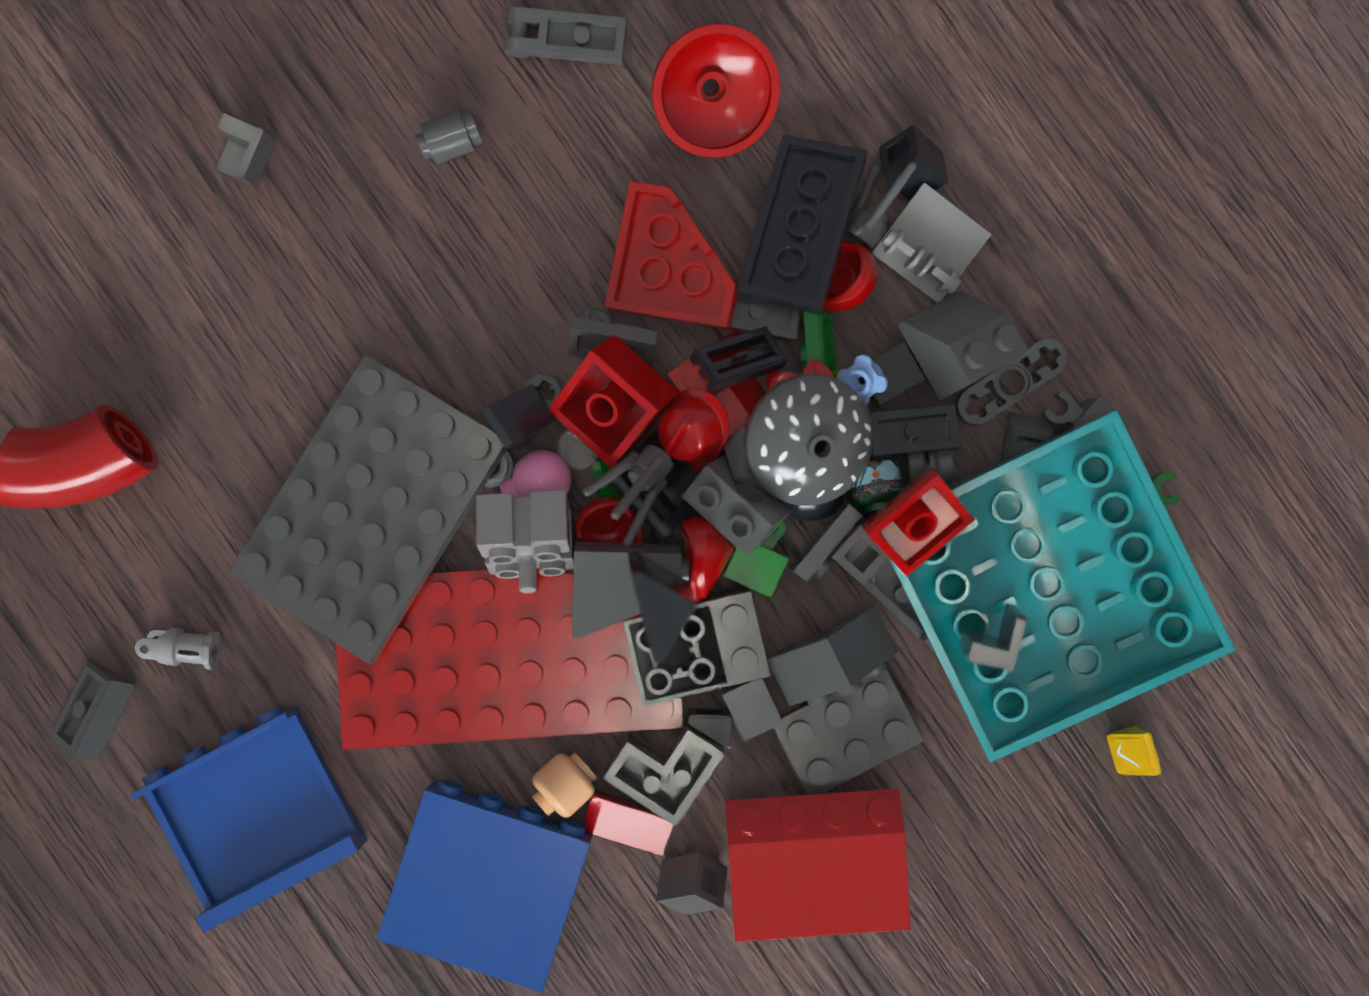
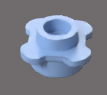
M864 354L857 356L850 368L842 369L837 374V380L842 381L855 390L866 405L869 403V398L872 395L884 392L888 385L887 378L884 376L882 369L873 362L870 356ZM859 377L865 379L864 385L859 383Z

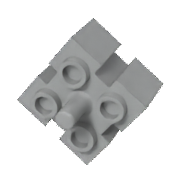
M566 490L530 492V496L513 497L512 493L476 495V546L482 558L485 557V565L490 575H496V577L502 579L519 577V591L522 593H534L537 590L536 568H539V573L544 576H559L564 574L565 570H574V519L571 509H569Z

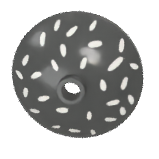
M805 374L791 377L770 389L752 411L745 433L746 459L758 483L779 500L801 506L826 503L848 491L865 471L874 445L873 422L863 399L855 390L842 381L820 374ZM820 440H824V450L821 453L815 454V444Z

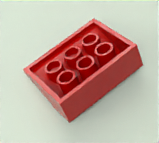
M899 789L725 801L735 942L911 929L905 830Z

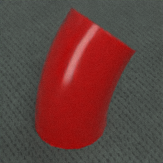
M100 404L89 413L62 424L46 427L15 426L7 432L0 446V504L3 507L42 509L88 503L119 492L155 471L159 465L158 456L143 431L129 417L110 405Z

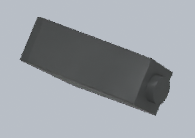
M574 542L572 638H582L641 613L631 576L628 553L637 551L688 581L689 558L682 557L679 544L632 543L630 547H625L623 543Z

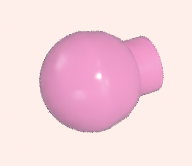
M549 450L531 451L517 462L512 477L500 483V490L502 494L512 493L513 497L530 496V492L566 490L568 494L571 487V472L565 460L558 454Z

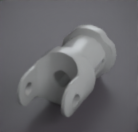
M171 627L169 630L157 629L149 632L147 638H142L136 642L135 652L143 659L156 660L169 666H178L182 662L202 664L205 669L213 670L218 665L221 655L222 637L218 631H210L205 635L186 633L183 628ZM143 645L148 647V652L142 650Z

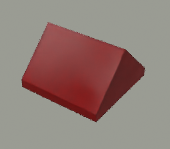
M928 468L865 521L862 527L867 535L907 577L971 524L974 518L935 470Z

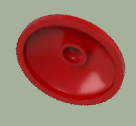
M710 23L692 28L677 37L668 46L656 66L651 89L653 110L662 130L683 150L706 158H720L739 153L754 144L765 133L775 116L780 97V79L774 58L767 47L756 36L735 25ZM709 79H715L716 87L714 91L704 93V83Z

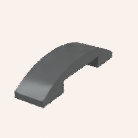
M858 524L830 557L935 652L889 557L867 535L862 525Z

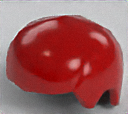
M608 496L591 501L578 513L574 526L577 542L623 543L636 516L633 508L629 506L618 519H613L611 513L621 501L620 498ZM641 528L632 543L642 542Z

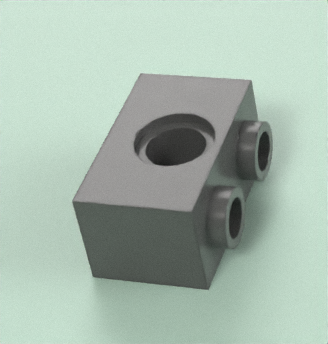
M726 454L706 465L682 496L746 557L765 543L790 513L782 503L763 487L734 480Z

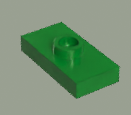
M803 311L805 344L801 347L802 365L805 368L807 363L814 358L825 364L831 370L834 378L837 379L833 315L823 311V315Z

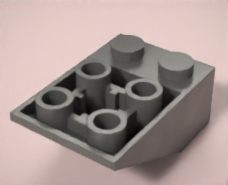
M748 587L708 595L705 599H701L667 656L661 662H653L642 615L623 620L643 706L771 676L752 594Z

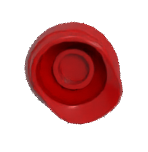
M843 241L824 310L838 312L855 308L863 303L871 294L876 283L877 267L873 255L864 246L855 242Z
M691 516L689 519L681 522V527L686 544L685 557L689 558L688 582L691 584L698 603L701 599H705L721 575L729 555L733 553V544L703 516Z

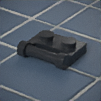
M658 429L632 451L640 454L647 445H654L665 452L658 437ZM626 455L622 460H620V461H619L616 465H614L611 469H613L615 466H617L618 464H620L621 462H623V460H624L628 455ZM673 457L671 460L674 467L665 477L667 485L657 496L672 514L665 519L652 505L644 521L652 530L650 535L657 543L662 541L695 511L682 496L698 477V474L688 462L676 460ZM628 469L606 486L608 488L613 486L624 497L633 486V483L625 475L630 470ZM641 492L630 504L636 513H638L646 498Z

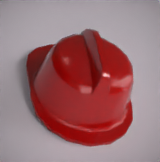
M696 387L682 390L672 401L668 410L662 415L658 425V437L662 447L665 449V453L670 458L673 457L676 460L688 462L697 474L701 473L706 465L717 459L730 434V420L723 404L709 391Z

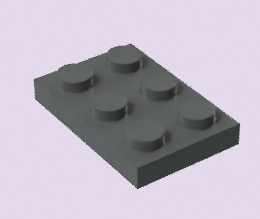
M887 669L873 677L861 679L863 687L849 695L840 697L838 692H833L830 698L817 705L809 706L806 702L780 716L783 724L773 729L807 795L823 794L923 742Z

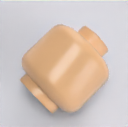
M558 753L533 775L532 782L537 792L532 798L547 816L556 811L561 817L569 818L592 798V795L595 793L592 782L597 778L576 753H573L570 757L564 753Z

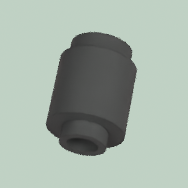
M458 109L421 123L422 133L416 135L424 158L429 159L433 157L437 165L475 151L474 146L484 143L471 110L461 113Z

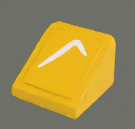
M1134 725L1107 734V741L1115 769L1119 774L1143 776L1161 774L1160 771L1162 769L1151 733Z

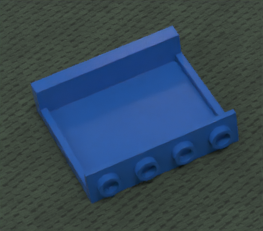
M280 706L256 718L259 726L245 733L242 726L218 738L221 747L209 753L204 746L181 757L180 760L183 767L171 773L167 766H164L142 778L145 787L131 794L133 800L145 795L205 910L195 918L203 933L354 854L367 842L361 827L297 706L283 713Z
M441 779L438 783L431 782L424 790L376 940L542 993L593 834L585 832L586 826L575 820L562 819L560 823L545 818V812L531 806L523 805L520 809L504 805L505 800L497 795L482 792L479 796L464 792V787L461 784L450 780Z

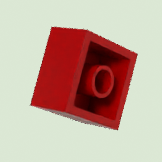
M613 335L590 351L551 404L549 410L555 418L612 468L636 448L680 392L620 338Z

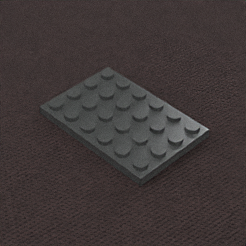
M365 354L228 574L368 664H375L476 501V495L481 493L507 451V448L504 447L496 433Z

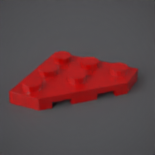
M630 181L604 307L610 311L731 331L738 296V286L675 191L667 186Z

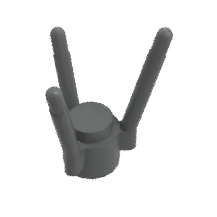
M910 162L876 207L869 204L864 210L881 170L880 164L876 163L873 165L852 210L849 220L850 224L846 231L860 245L873 250L894 223L892 222L886 227L890 219L884 212L916 169L917 165L915 162ZM942 186L935 191L941 194L944 191V187Z
M647 445L640 454L631 451L623 462L583 490L585 496H590L628 469L631 470L628 473V477L633 486L612 511L611 516L613 519H618L642 490L649 491L623 540L625 547H630L658 494L667 485L665 477L673 469V462L660 448L654 445Z

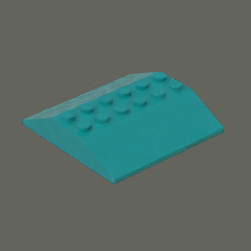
M1117 410L1028 448L950 486V490L974 518V521L907 577L891 561L990 763L1236 651ZM1006 604L1015 605L1026 615L1025 628L1014 671L979 664L966 659L959 647L963 629L998 637Z

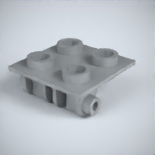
M923 183L871 253L938 303L942 301L947 293L952 294L961 282L958 278L992 234L926 183Z

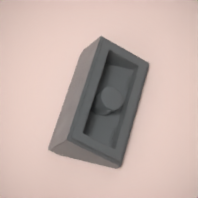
M87 662L50 738L73 758L98 759L135 685L129 680L93 662Z

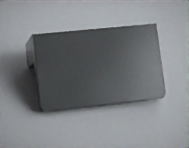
M1006 604L998 637L963 629L959 647L968 661L1014 671L1027 617L1015 605Z

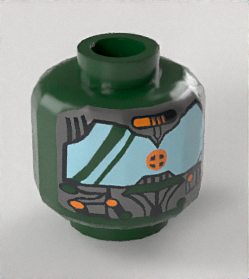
M870 457V461L862 476L849 489L852 504L856 507L864 508V514H873L906 488L900 460L896 457L873 459Z

